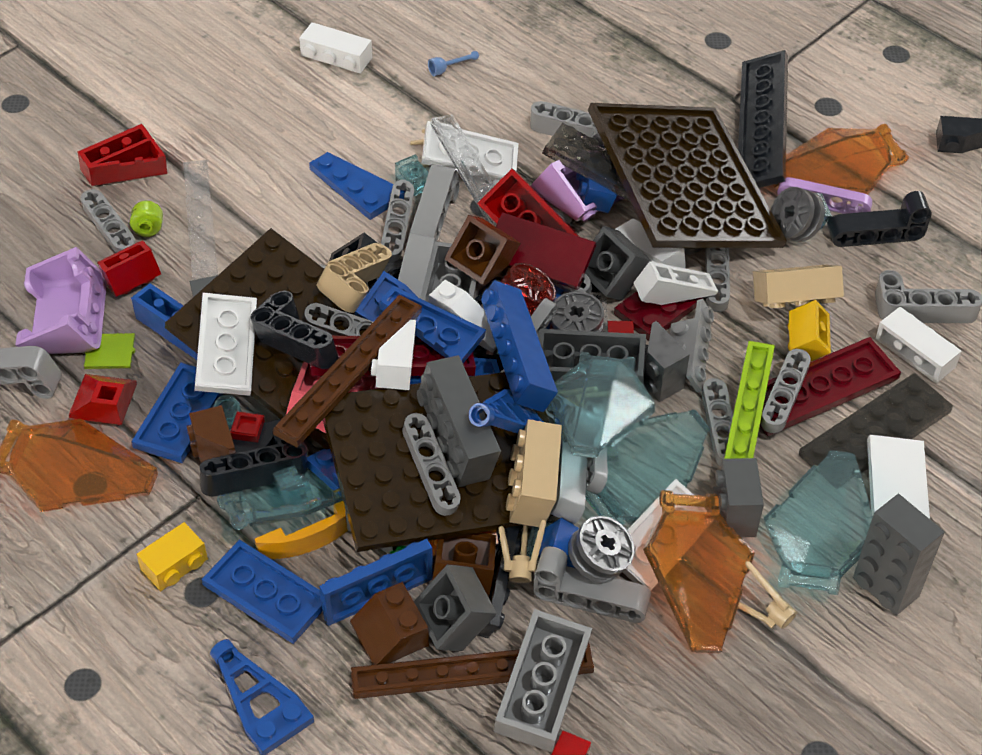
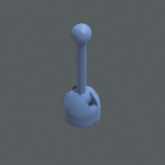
M473 51L470 55L445 61L441 57L431 58L428 60V69L431 75L435 77L443 74L448 65L469 59L477 60L479 53Z

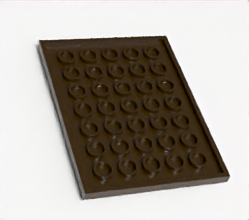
M590 103L588 112L653 248L784 247L787 240L716 108Z
M270 228L165 322V329L198 354L203 293L257 298L256 308H258L273 294L280 291H288L292 293L299 314V320L303 321L306 307L313 303L323 304L343 312L346 311L339 308L318 289L317 282L324 268ZM314 313L312 319L317 321L319 314ZM328 316L325 325L329 326L331 317ZM337 320L334 322L336 329L342 331L348 329V324L345 321ZM366 328L359 331L360 335H362ZM255 332L250 396L279 419L283 418L286 415L292 390L304 361L260 342ZM315 428L307 436L306 440L318 450L330 449L326 433Z
M505 372L469 377L480 403H483L504 389H510ZM421 383L410 384L409 390L380 388L347 393L323 419L356 552L406 545L425 539L430 541L498 530L500 526L504 528L522 526L523 524L509 522L510 511L506 510L508 494H512V486L508 485L510 470L514 468L515 461L510 460L513 444H516L518 434L492 425L490 426L501 450L490 479L462 487L457 486L461 498L459 506L455 513L444 516L437 513L433 508L402 432L408 415L419 413L427 418L424 406H420L417 399V390H419ZM534 410L543 422L550 423L546 410L544 412ZM412 424L411 428H416L419 434L421 427L417 428L415 424ZM426 446L418 449L419 453L425 457H430L434 454L432 449ZM439 471L428 473L433 481H442L444 479ZM445 488L441 489L443 492L441 502L446 501L450 505L452 500L446 499L444 495ZM549 515L547 521L559 520L560 518Z

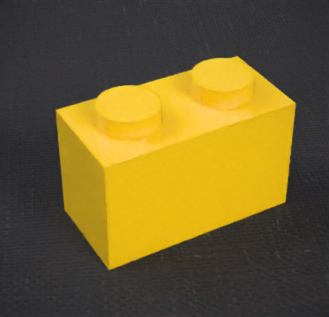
M817 300L790 310L789 323L787 325L789 330V351L793 349L806 351L810 355V362L830 354V314Z
M185 522L136 554L141 571L160 592L168 586L175 585L181 577L192 570L198 569L208 560L205 543Z

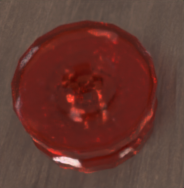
M514 264L507 272V275L500 281L501 283L521 289L530 316H532L545 298L552 302L556 298V289L549 277L540 269L530 264Z

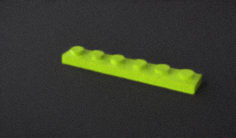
M748 341L724 459L754 457L775 345Z

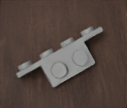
M703 299L697 300L695 318L671 323L670 335L690 354L686 376L696 392L703 390V383L706 380L705 368L706 361L709 359V341L712 338L711 324L714 321L713 310L706 305Z

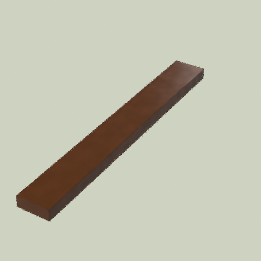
M398 295L273 428V435L298 447L372 367V359H378L379 348L409 320H415L421 313L422 306Z
M588 643L578 675L594 673L590 643ZM520 649L351 667L353 698L360 699L507 683L510 680Z

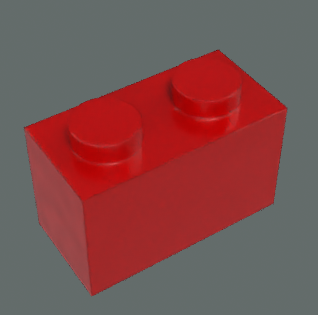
M143 240L97 262L107 287L116 297L127 294L133 288L149 283L155 277L161 275L151 248Z

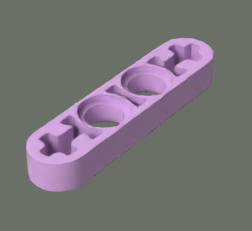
M790 177L786 178V182L779 183L777 190L778 195L789 187H799L815 192L822 199L824 209L842 214L871 212V197L856 191ZM838 197L842 199V202H833L831 198Z

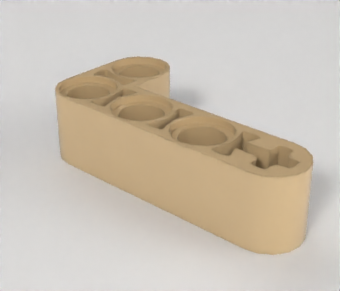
M373 243L333 259L324 268L317 282V287L339 308L346 312L354 313L368 292L366 282L380 277L392 253L386 246Z

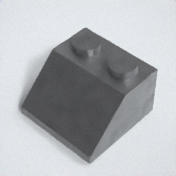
M657 321L653 322L651 327L643 386L648 394L653 395L661 402L684 389L690 354Z

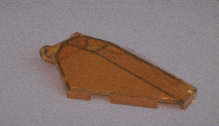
M881 124L876 129L827 128L786 154V178L801 179L868 195L890 167L905 164L909 156L905 150H901L891 135V129L888 124ZM779 183L772 186L776 188L779 186Z
M82 419L30 426L24 425L18 420H10L6 427L8 432L0 445V473L10 475L41 512L63 509L64 504L81 502L82 506L126 500L127 495L141 493L149 495L158 475L156 467ZM10 451H11L10 460H9V462H7V461H5V460L7 459V457H8V455H9V453H10Z
M662 490L659 496L662 515L643 551L691 652L721 653L727 632L732 627L741 599L745 575L749 572L745 562L750 561L752 564L755 552L733 528L728 526L721 516L717 494L707 493L705 496L673 494L671 490ZM674 505L704 507L707 512L675 510Z

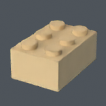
M824 264L753 271L755 301L763 303V307H786L785 302L795 304V306H802L809 303L810 300H817L820 303L836 302L835 298L844 297L842 266Z
M528 419L524 430L519 429L517 441L512 446L510 460L515 461L514 468H511L508 478V485L512 486V494H508L506 501V510L510 511L509 522L540 527L542 520L547 521L557 497L562 425Z

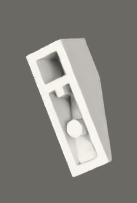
M650 261L633 282L641 301L660 305L712 296L718 292L709 273Z
M444 280L429 294V303L486 329L485 337L479 345L492 353L497 349L485 310L466 291Z
M409 320L379 348L378 359H372L371 376H376V387L409 390L416 320Z

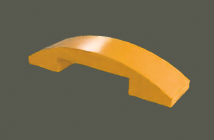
M344 501L333 505L334 515L285 536L280 527L255 538L256 550L270 559H283L312 552L333 542L348 531Z

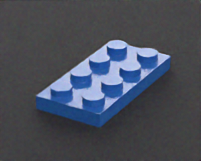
M180 362L131 441L132 447L183 463L191 450L186 427L191 425L189 413L216 407L224 393L195 391L196 367Z
M240 539L201 579L204 587L292 644L299 639L323 612L320 590Z
M425 539L420 542L411 543L398 552L386 554L375 562L366 566H358L352 572L338 578H331L320 585L323 618L327 625L330 626L355 615L375 593L400 582L404 583L407 590H411L433 579V553L429 541Z

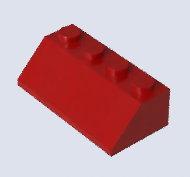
M513 168L477 203L496 224L503 212L580 237Z

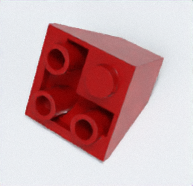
M85 374L69 412V418L122 425L137 386V381Z

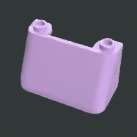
M604 144L599 149L595 147L587 155L566 165H563L560 160L551 163L531 186L544 200L574 220H582L583 222L590 220L599 211L595 210L597 208L595 203L585 206L580 196H578L579 180L576 179L579 166H583L587 157L612 163ZM616 169L617 197L613 204L628 197Z
M77 247L26 268L25 289L37 299L32 332L28 329L19 331L15 346H38L48 352V354L83 353L98 349L101 345L107 287L100 269Z

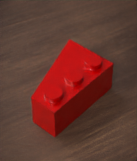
M143 124L77 151L80 170L91 186L167 174L166 156Z

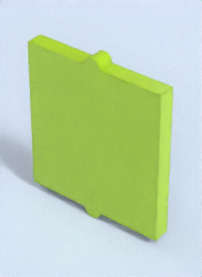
M135 333L102 334L100 347L91 352H84L86 354L84 369L131 368L132 355L136 352L135 348H133Z

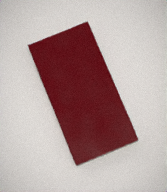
M502 212L496 227L521 243L507 267L578 290L597 246L596 242Z

